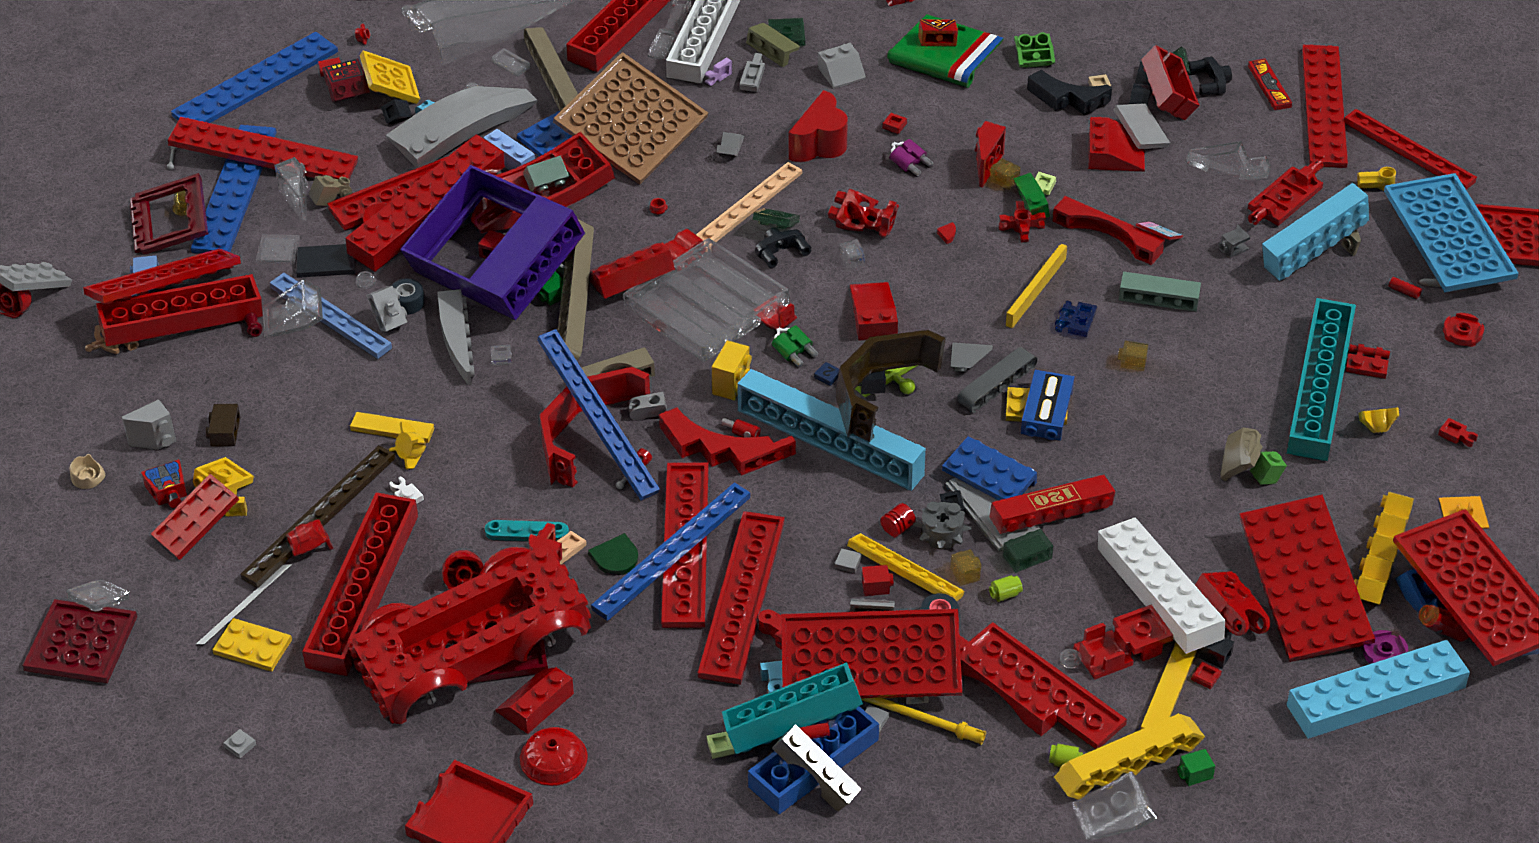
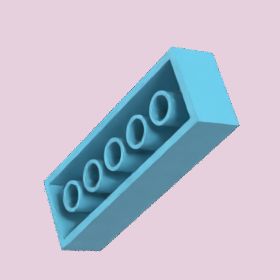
M1352 183L1262 243L1264 268L1280 281L1285 277H1289L1298 268L1305 266L1313 258L1320 256L1322 252L1336 245L1338 241L1349 236L1360 226H1364L1369 221L1368 195Z

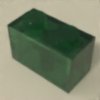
M1038 529L1004 542L1003 557L1013 571L1017 573L1052 559L1053 544L1042 529Z

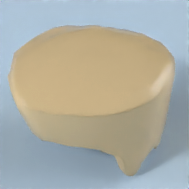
M90 454L84 457H76L69 467L73 485L81 489H90L97 486L105 478L106 474L102 466Z

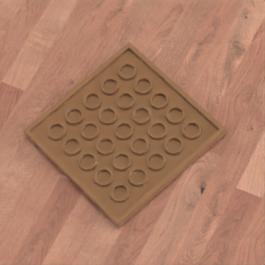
M622 52L553 118V123L571 136L581 131L610 164L640 185L708 117V112Z

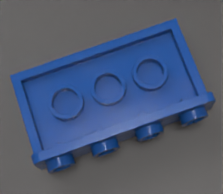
M969 436L942 465V471L996 500L1022 495L1030 485L1035 486L1037 483V472L1032 468L1018 463L1015 459L1009 458L998 450L992 449Z

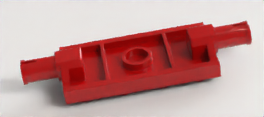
M1315 159L1311 164L1303 168L1297 169L1292 166L1248 203V209L1253 212L1248 216L1249 222L1257 225L1265 218L1278 226L1323 188V182L1319 181L1315 176L1318 171L1323 169V162Z

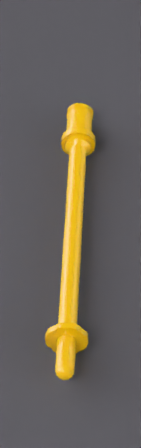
M884 698L861 699L862 701L954 732L957 738L961 740L964 738L982 745L986 737V731L968 726L966 722L956 724Z

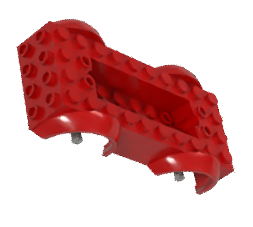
M547 543L534 550L524 547H509L492 555L485 562L479 576L416 606L404 603H391L374 611L365 620L361 631L349 637L351 647H348L353 659H356L353 660V663L358 673H362L361 677L365 686L371 689L370 693L374 702H378L380 705L379 709L384 718L388 717L392 724H403L407 722L406 716L409 708L420 697H425L428 704H432L431 700L435 703L436 697L432 692L435 689L445 686H457L461 691H464L467 688V682L514 659L524 662L527 660V655L531 648L541 639H544L548 646H552L551 642L554 645L556 640L552 636V632L574 627L580 630L581 636L586 635L591 628L589 622L591 614L586 607L588 601L583 593L579 594L576 581L568 577L569 572L566 566L559 563L560 559L555 550L551 551ZM489 623H496V625L485 629V627L489 626ZM453 641L457 642V644L445 648L447 643L452 644Z

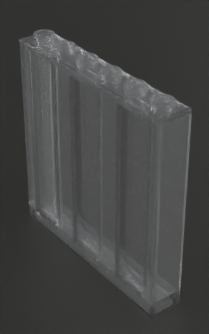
M707 238L673 261L675 270L634 286L623 293L624 307L703 362L719 353L727 340L735 342L752 329L758 327L762 323L761 319L767 320L778 312L780 307L783 309L790 304L789 289L710 238Z

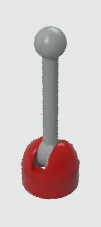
M640 448L636 452L645 466L652 460V455L647 450ZM626 477L616 483L617 489L624 488V483L627 481Z

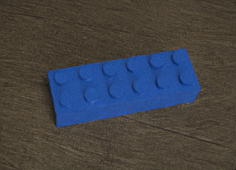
M858 706L855 710L839 713L832 719H824L817 722L816 724L828 723L830 736L811 739L842 768L879 740V723ZM775 751L748 770V788L778 814H781L819 785L810 772L801 766L788 764Z

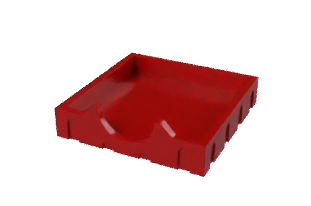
M454 760L445 773L439 774L438 785L431 799L426 804L421 801L418 802L415 813L405 825L406 836L412 839L415 838L421 843H506L514 832V828L519 825L527 810L532 807L533 796L525 790Z

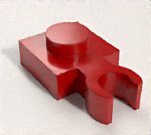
M1451 418L1447 419L1438 433L1439 436L1455 444L1460 440L1468 447H1472L1473 442H1476L1478 438L1476 433L1466 431V425Z

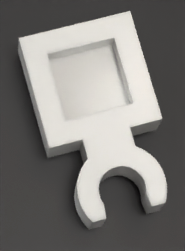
M399 477V485L390 482V489L395 492V496L416 499V504L424 500L423 494L412 483L406 486L403 477Z

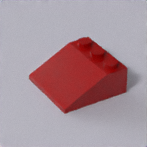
M1090 117L1088 169L1144 172V149L1136 147L1123 124L1111 118Z

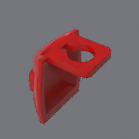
M773 301L754 314L757 319L774 330L779 327L784 329L797 319L792 303L784 307Z
M319 519L306 524L303 523L286 534L294 556L306 553L324 542L327 543L330 550L334 549Z

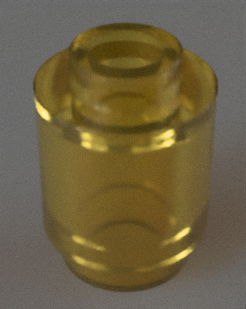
M185 190L175 193L173 197V212L180 216L187 215Z

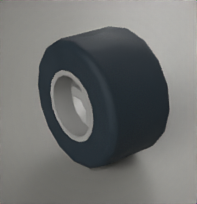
M401 279L391 285L397 289L400 296L398 300L401 307L405 308L407 315L414 314L423 308L425 303L423 286L414 279Z

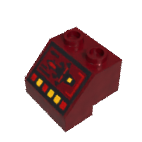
M358 58L322 68L332 102L370 92L364 70Z

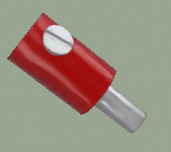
M723 418L721 422L722 425L732 428V433L741 437H759L760 427L737 419L733 422Z

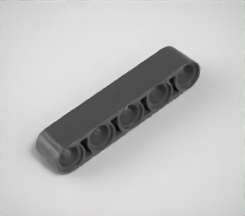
M1022 347L1017 348L962 389L958 394L957 402L972 413H975L976 409L979 410L990 402L989 399H994L1003 392V389H1007L1014 384L1017 378L1020 379L1030 371L1029 369L1035 368L1038 358Z

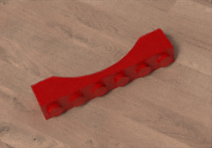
M1064 196L1053 209V222L1069 229H1092L1109 234L1125 244L1136 259L1152 265L1163 253L1165 239L1070 197Z
M959 635L961 675L975 678L996 691L1013 708L1022 722L1040 736H1043L1056 725L1057 707Z

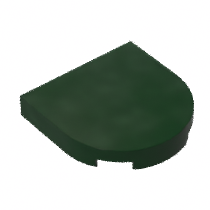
M625 533L588 550V555L604 573L624 575L635 568L638 562V550Z

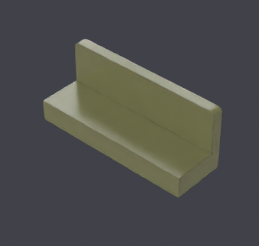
M765 23L748 29L746 43L781 67L788 65L790 53L800 48L799 45Z

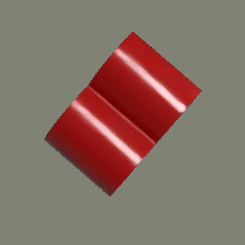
M823 90L789 131V160L807 162L816 156L836 158L847 150L848 117L844 111L837 108V101L832 93Z

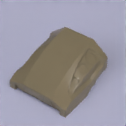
M1241 428L1228 435L1222 461V480L1226 481L1255 466L1263 447L1260 444L1261 434L1256 429Z

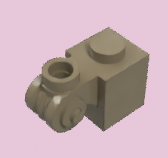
M327 175L315 176L308 195L316 205L328 206L327 203L334 201L337 194L340 198L352 194V188L349 186L350 180L346 177L333 179Z

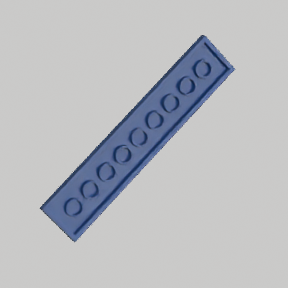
M314 32L173 109L171 114L177 120L180 117L211 123L316 65L318 61H323L338 52V47L319 33Z
M239 126V130L270 137H275L276 128ZM226 159L206 209L208 235L194 239L191 246L192 253L202 254L216 249L231 252L263 166Z

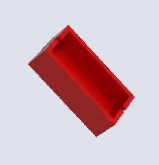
M1155 45L1141 60L1148 77V82L1153 90L1152 93L1157 101V106L1160 110L1167 111L1176 118L1179 117L1186 120L1200 105L1183 60L1171 52L1168 54L1167 50Z

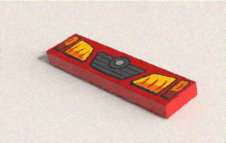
M1264 58L1248 61L1250 71L1273 109L1292 108V101L1267 60Z

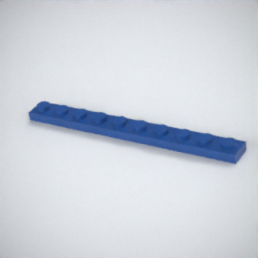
M555 329L538 336L537 341L639 499L644 500L657 494L660 490L558 331Z
M734 482L592 603L591 610L608 621L750 499V492Z

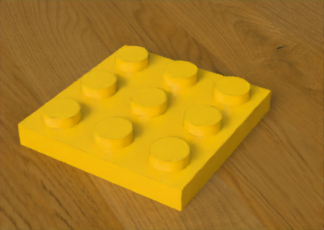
M364 50L362 51L360 59L369 89L374 92L387 94L390 97L407 100V102L415 104L419 102L420 96L410 66Z

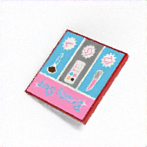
M1152 222L1136 223L1137 227L1161 238L1173 240L1183 237L1179 233Z

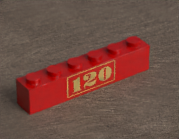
M1100 475L994 501L991 504L989 517L1000 534L1069 518L1074 515L1108 508L1113 505L1116 491L1106 476Z

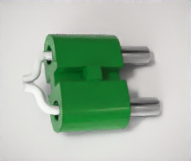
M797 325L791 328L782 329L779 327L776 329L777 334L774 336L771 345L787 361L792 360L800 367L803 365V361L797 356L798 353L807 351L813 358L818 355V352L812 347L813 341Z

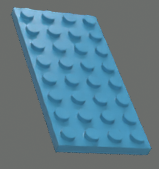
M1456 173L1385 186L1384 192L1444 292L1518 278V271Z

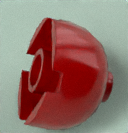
M0 283V310L6 312L0 314L17 318L26 312L32 301L30 290L12 291Z
M458 550L451 553L442 565L443 581L448 586V589H452L461 583L479 576L484 565L474 552Z

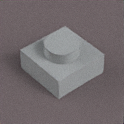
M239 729L223 744L224 748L238 758H241L256 745V741Z

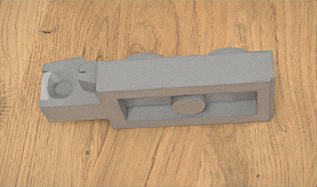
M755 53L753 61H747L740 81V90L758 91L765 69V63H762V54Z

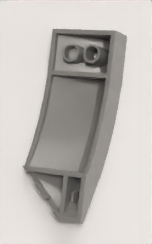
M474 86L444 97L426 107L392 130L386 137L416 168L436 161L474 135L503 122L515 119L538 101L527 89Z

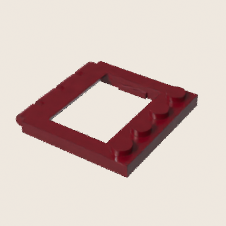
M199 173L135 193V197L129 200L135 253L142 252L145 255L208 235L202 178ZM185 190L188 228L153 239L149 202Z

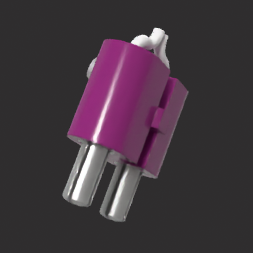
M911 139L891 144L893 148L891 149L889 159L905 172L910 170L913 174L919 176L921 171L914 166L915 164L917 165L922 161L928 167L933 165V162L926 157L927 152Z

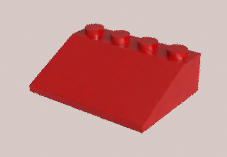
M662 242L652 244L591 269L589 281L605 299L675 270L670 249Z

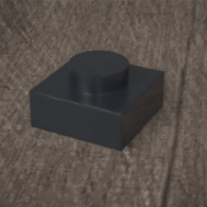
M960 490L940 494L941 502L957 503L961 508L960 510L965 512Z

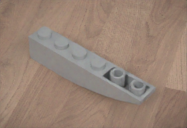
M461 289L438 292V302L445 346L459 374L467 385H472L471 377H475L474 365L469 364L473 363L472 351H468V349H472L471 338H466V336L470 335L469 324H465V322H469L468 312L463 310L467 308L466 297H462Z

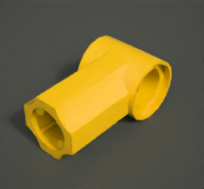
M1383 167L1377 172L1357 173L1358 187L1379 188L1384 191L1386 185L1395 184L1396 170L1392 167Z

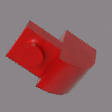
M547 523L543 530L538 532L537 536L530 534L529 549L534 550L547 543L551 551L555 550L561 561L562 543L555 541V525Z

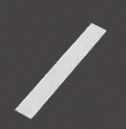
M291 565L281 566L196 644H205Z

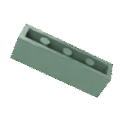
M1123 272L1119 301L1197 312L1201 283Z

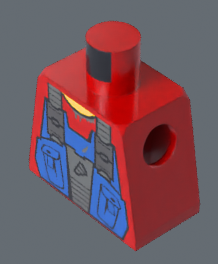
M179 459L141 472L146 489L158 505L169 503L170 507L175 508L182 502L180 498L187 496Z

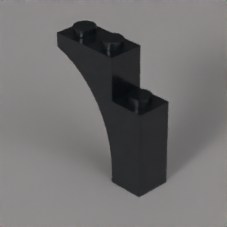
M1042 69L1028 76L1027 90L1054 111L1066 108L1070 104L1081 114L1086 115L1089 112H1094L1102 105H1107L1111 101L1112 87L1108 84L1101 86L1073 85L1050 76Z

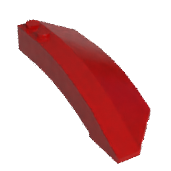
M581 131L540 157L517 168L495 175L530 191L523 175L525 168L561 156L569 174L565 184L557 188L555 186L549 187L548 190L542 193L537 191L533 193L565 207L587 197L615 178L611 164ZM483 197L475 207L474 213H472L471 222L481 233H486L489 230L497 231L512 228L522 214Z

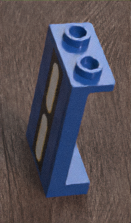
M1040 370L1034 371L1022 418L1021 434L1061 441L1066 413L1074 389L1075 376Z

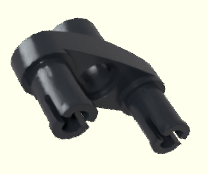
M1212 56L1204 57L1197 61H1188L1187 68L1189 73L1205 71L1210 79L1214 81L1199 85L1201 96L1225 94L1226 82L1232 80V71L1229 65L1220 66Z
M776 227L766 231L765 239L760 241L755 247V253L760 259L765 261L769 268H774L778 264V259L774 253L779 252L778 250L780 249L784 250L794 246L803 256L809 255L812 251V247L807 243L805 236L800 230L794 229L781 232Z

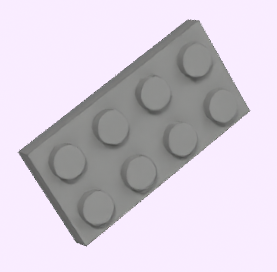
M41 262V264L27 263L26 265L12 264V266L0 265V283L12 291L69 287L72 279L67 277L64 272L54 269L51 264Z

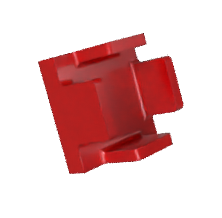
M1152 604L1113 618L1114 627H1120L1129 640V655L1131 656L1132 652L1134 655L1141 653L1140 658L1142 661L1161 655L1163 644L1173 641L1172 632Z
M1104 623L1084 630L1083 641L1075 643L1073 646L1074 651L1094 680L1133 666L1134 660L1128 653L1129 640L1120 627L1115 628V632L1113 630L1105 632L1106 626Z

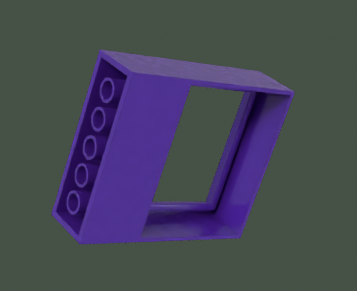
M470 165L400 250L416 273L451 290L461 289L462 295L516 320L585 235V232L573 210ZM483 197L522 214L470 279L432 262V259Z

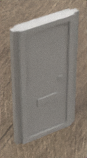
M953 478L945 484L950 492L961 491L965 511L998 551L1041 533L1039 526L1035 525L1000 534L989 517L992 502L998 500L957 478Z

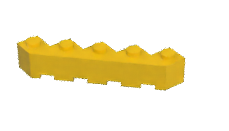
M1393 492L1383 495L1380 507L1384 509L1381 512V516L1377 515L1373 527L1377 528L1373 537L1369 536L1366 546L1367 549H1370L1369 554H1367L1366 558L1362 557L1359 566L1362 574L1359 580H1354L1361 599L1381 604L1398 552L1397 546L1393 543V538L1395 535L1405 531L1414 498Z
M1178 713L1068 761L1060 767L1059 772L1054 778L1068 797L1080 800L1095 785L1110 787L1123 772L1135 776L1151 760L1161 764L1165 763L1178 748L1188 752L1192 751L1205 736L1191 717Z

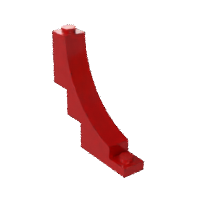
M677 407L659 414L660 428L681 458L701 452L711 467L730 460L741 476L796 454V441L792 436L780 439L774 443L769 436L733 437L709 431L695 424Z

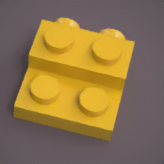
M224 457L195 468L193 484L197 487L211 474L237 495V489L253 483L254 476Z

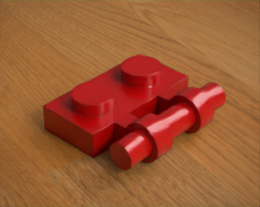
M1350 344L1349 352L1357 353V355L1348 354L1346 372L1386 379L1389 360L1381 358L1389 359L1390 351L1382 350V347L1370 348L1364 347V344ZM1363 354H1364V355L1375 356V358L1363 356Z

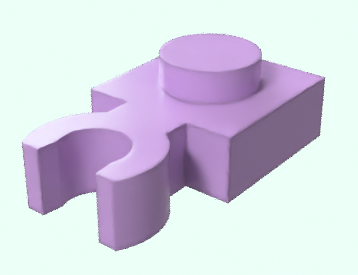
M726 57L715 64L714 70H709L705 73V76L709 78L705 83L712 86L716 81L720 82L731 75L732 61Z

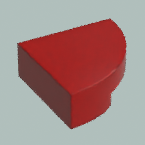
M952 222L937 228V234L946 244H949L955 237L956 226Z

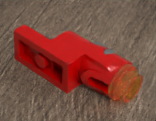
M1424 605L1420 609L1419 620L1439 636H1448L1460 642L1469 638L1448 610L1435 605Z

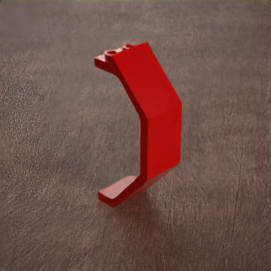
M634 367L587 377L605 405L650 394L649 374ZM567 386L540 414V425L551 485L557 480L560 484L573 488L578 483L574 476L577 473L576 466L573 464V460L576 457L574 454L558 448L552 443L577 414L583 411Z

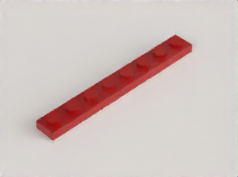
M1358 109L1345 116V124L1433 174L1442 176L1456 173L1466 190L1476 183L1477 176Z

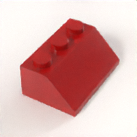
M557 667L544 669L532 677L495 710L529 734L574 694L573 679Z

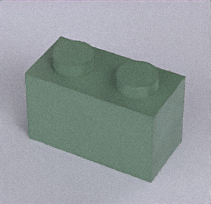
M561 156L527 166L523 172L530 191H537L538 193L545 192L552 186L557 188L564 185L569 177Z

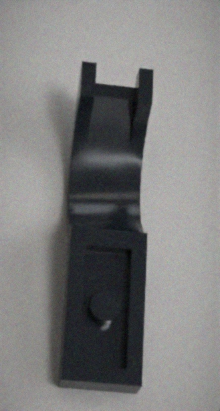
M1140 62L1129 104H1146L1148 107L1152 88L1144 71L1143 63Z

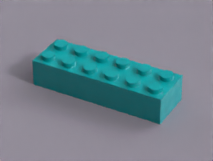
M846 662L724 710L722 715L726 732L735 753L738 754L740 752H748L758 745L771 743L774 739L783 736L795 724L798 727L815 725L824 719H832L839 713L855 710L863 703Z

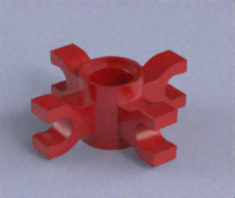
M1016 201L1014 216L999 215V230L1013 228L1016 232L1020 233L1021 242H1029L1028 234L1030 227L1045 228V212L1031 215L1029 210L1024 209L1023 201Z

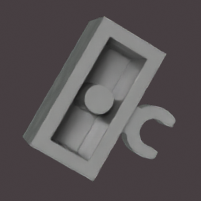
M386 286L366 295L381 331H388L407 323V313L405 308L400 305L398 300L400 296L396 288Z

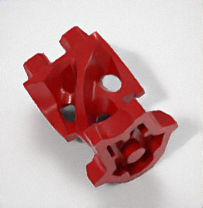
M849 189L848 193L837 191L834 202L842 206L840 209L831 206L828 211V218L836 221V227L852 231H863L865 228H870L878 231L880 236L886 238L893 228L899 205L897 202L889 200L885 209H877L874 207L878 205L879 201L852 189ZM867 202L869 207H862L860 203ZM852 220H858L860 223L856 225L852 223Z

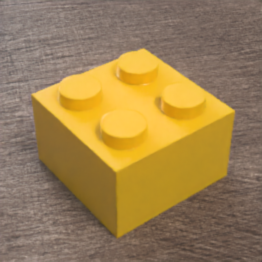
M726 341L712 365L713 395L731 400L736 399L738 396L737 383L750 370L752 356L749 355V346Z

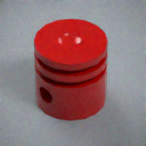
M900 503L883 515L880 522L884 531L895 538L910 528L916 522V517L909 506Z

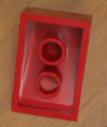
M985 121L976 131L978 141L975 146V152H977L979 187L982 188L1003 157L1005 148L1006 127Z

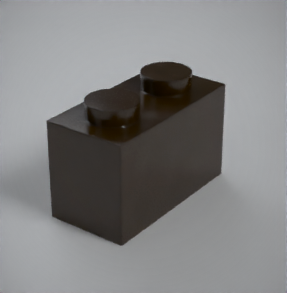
M238 404L213 405V410L209 412L208 417L210 425L206 427V439L210 440L211 446L236 445L241 418Z

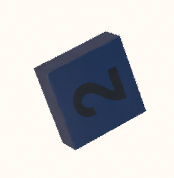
M825 362L814 373V378L831 386L838 379L839 368Z

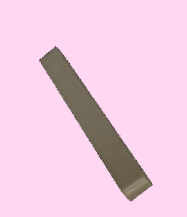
M525 28L524 41L561 111L578 93L544 28Z
M579 219L578 221L585 235L565 258L558 333L576 361L582 353L594 233L593 226Z

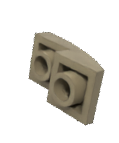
M1356 229L1349 236L1344 237L1341 243L1352 256L1356 255L1361 242L1358 230Z

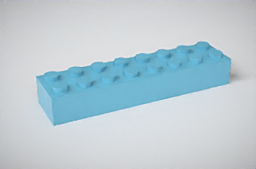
M1444 640L1291 689L1289 691L1287 707L1309 739L1466 688L1470 671L1449 641Z

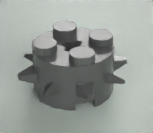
M934 501L928 503L926 509H922L921 522L913 523V526L921 528L922 536L920 541H926L931 547L937 549L952 548V545H961L963 543V531L971 530L972 527L964 525L965 512L960 510L961 508L957 503Z

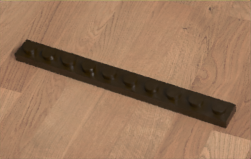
M378 445L240 574L241 579L259 588L294 555L286 536L287 533L303 523L306 524L318 519L324 527L395 460V453Z

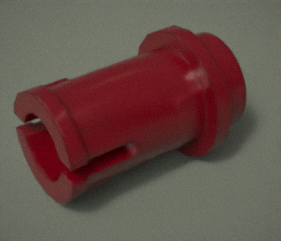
M248 313L244 318L248 326L247 332L249 335L257 337L262 333L263 327L258 322L255 313Z

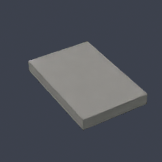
M1146 104L1115 106L1114 112L1138 149L1165 148L1169 146V140Z

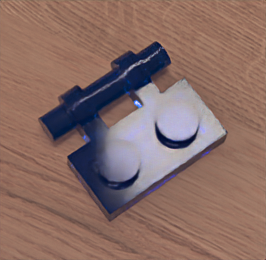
M1065 301L1064 305L1060 308V316L1056 318L1055 331L1062 332L1063 328L1068 327V333L1087 337L1097 312V305L1078 301L1077 306H1072V302Z

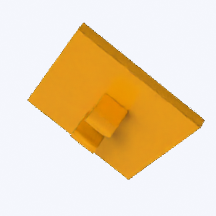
M1480 496L1439 498L1443 517L1466 509L1482 529H1489Z

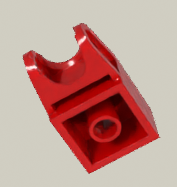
M1229 571L1201 574L1195 586L1225 619V627L1232 634L1243 636L1248 629H1251L1256 634H1264L1269 630V616L1251 594L1250 589L1244 586L1235 573ZM1259 618H1262L1264 623L1262 629H1260L1257 623ZM1237 625H1242L1241 631L1237 629Z

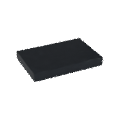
M346 244L298 247L297 278L355 274L356 259L347 254Z

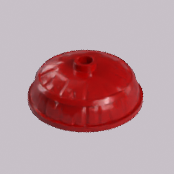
M559 727L545 728L534 733L527 740L520 754V765L524 774L532 781L546 786L563 785L576 779L585 769L588 760L587 749L584 743L573 732Z

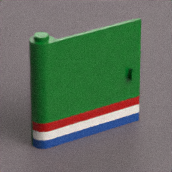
M926 14L922 19H941V18L934 17V16H931V15ZM918 22L888 51L887 59H889L891 64L969 88L973 82L975 70L1001 44L1004 38L956 23L958 28L956 46H921L918 36Z

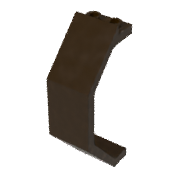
M930 330L869 337L840 366L836 401L847 437L854 434L871 442L874 438L873 429L877 421L875 415L878 411V406L857 397L854 389L872 372L917 365L938 372L942 365L945 337Z

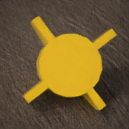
M1399 408L1358 412L1359 421L1372 433L1387 432L1399 417Z
M400 422L401 433L396 439L395 447L389 448V451H396L398 456L404 459L405 469H413L425 451L426 442L409 422Z

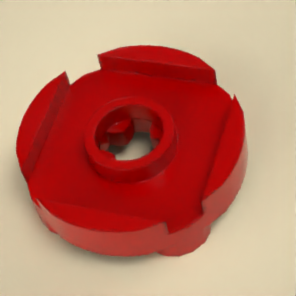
M1456 313V316L1451 317L1450 315L1446 318L1443 333L1448 342L1474 347L1483 337L1484 325L1482 323L1481 326L1478 318L1474 315Z

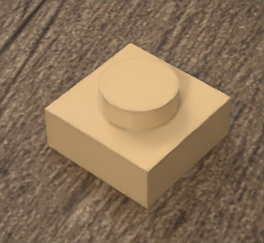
M1106 74L1091 76L1088 79L1090 86L1106 84L1111 86Z

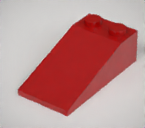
M889 283L851 284L850 291L858 341L867 340L869 337L898 334L897 312Z

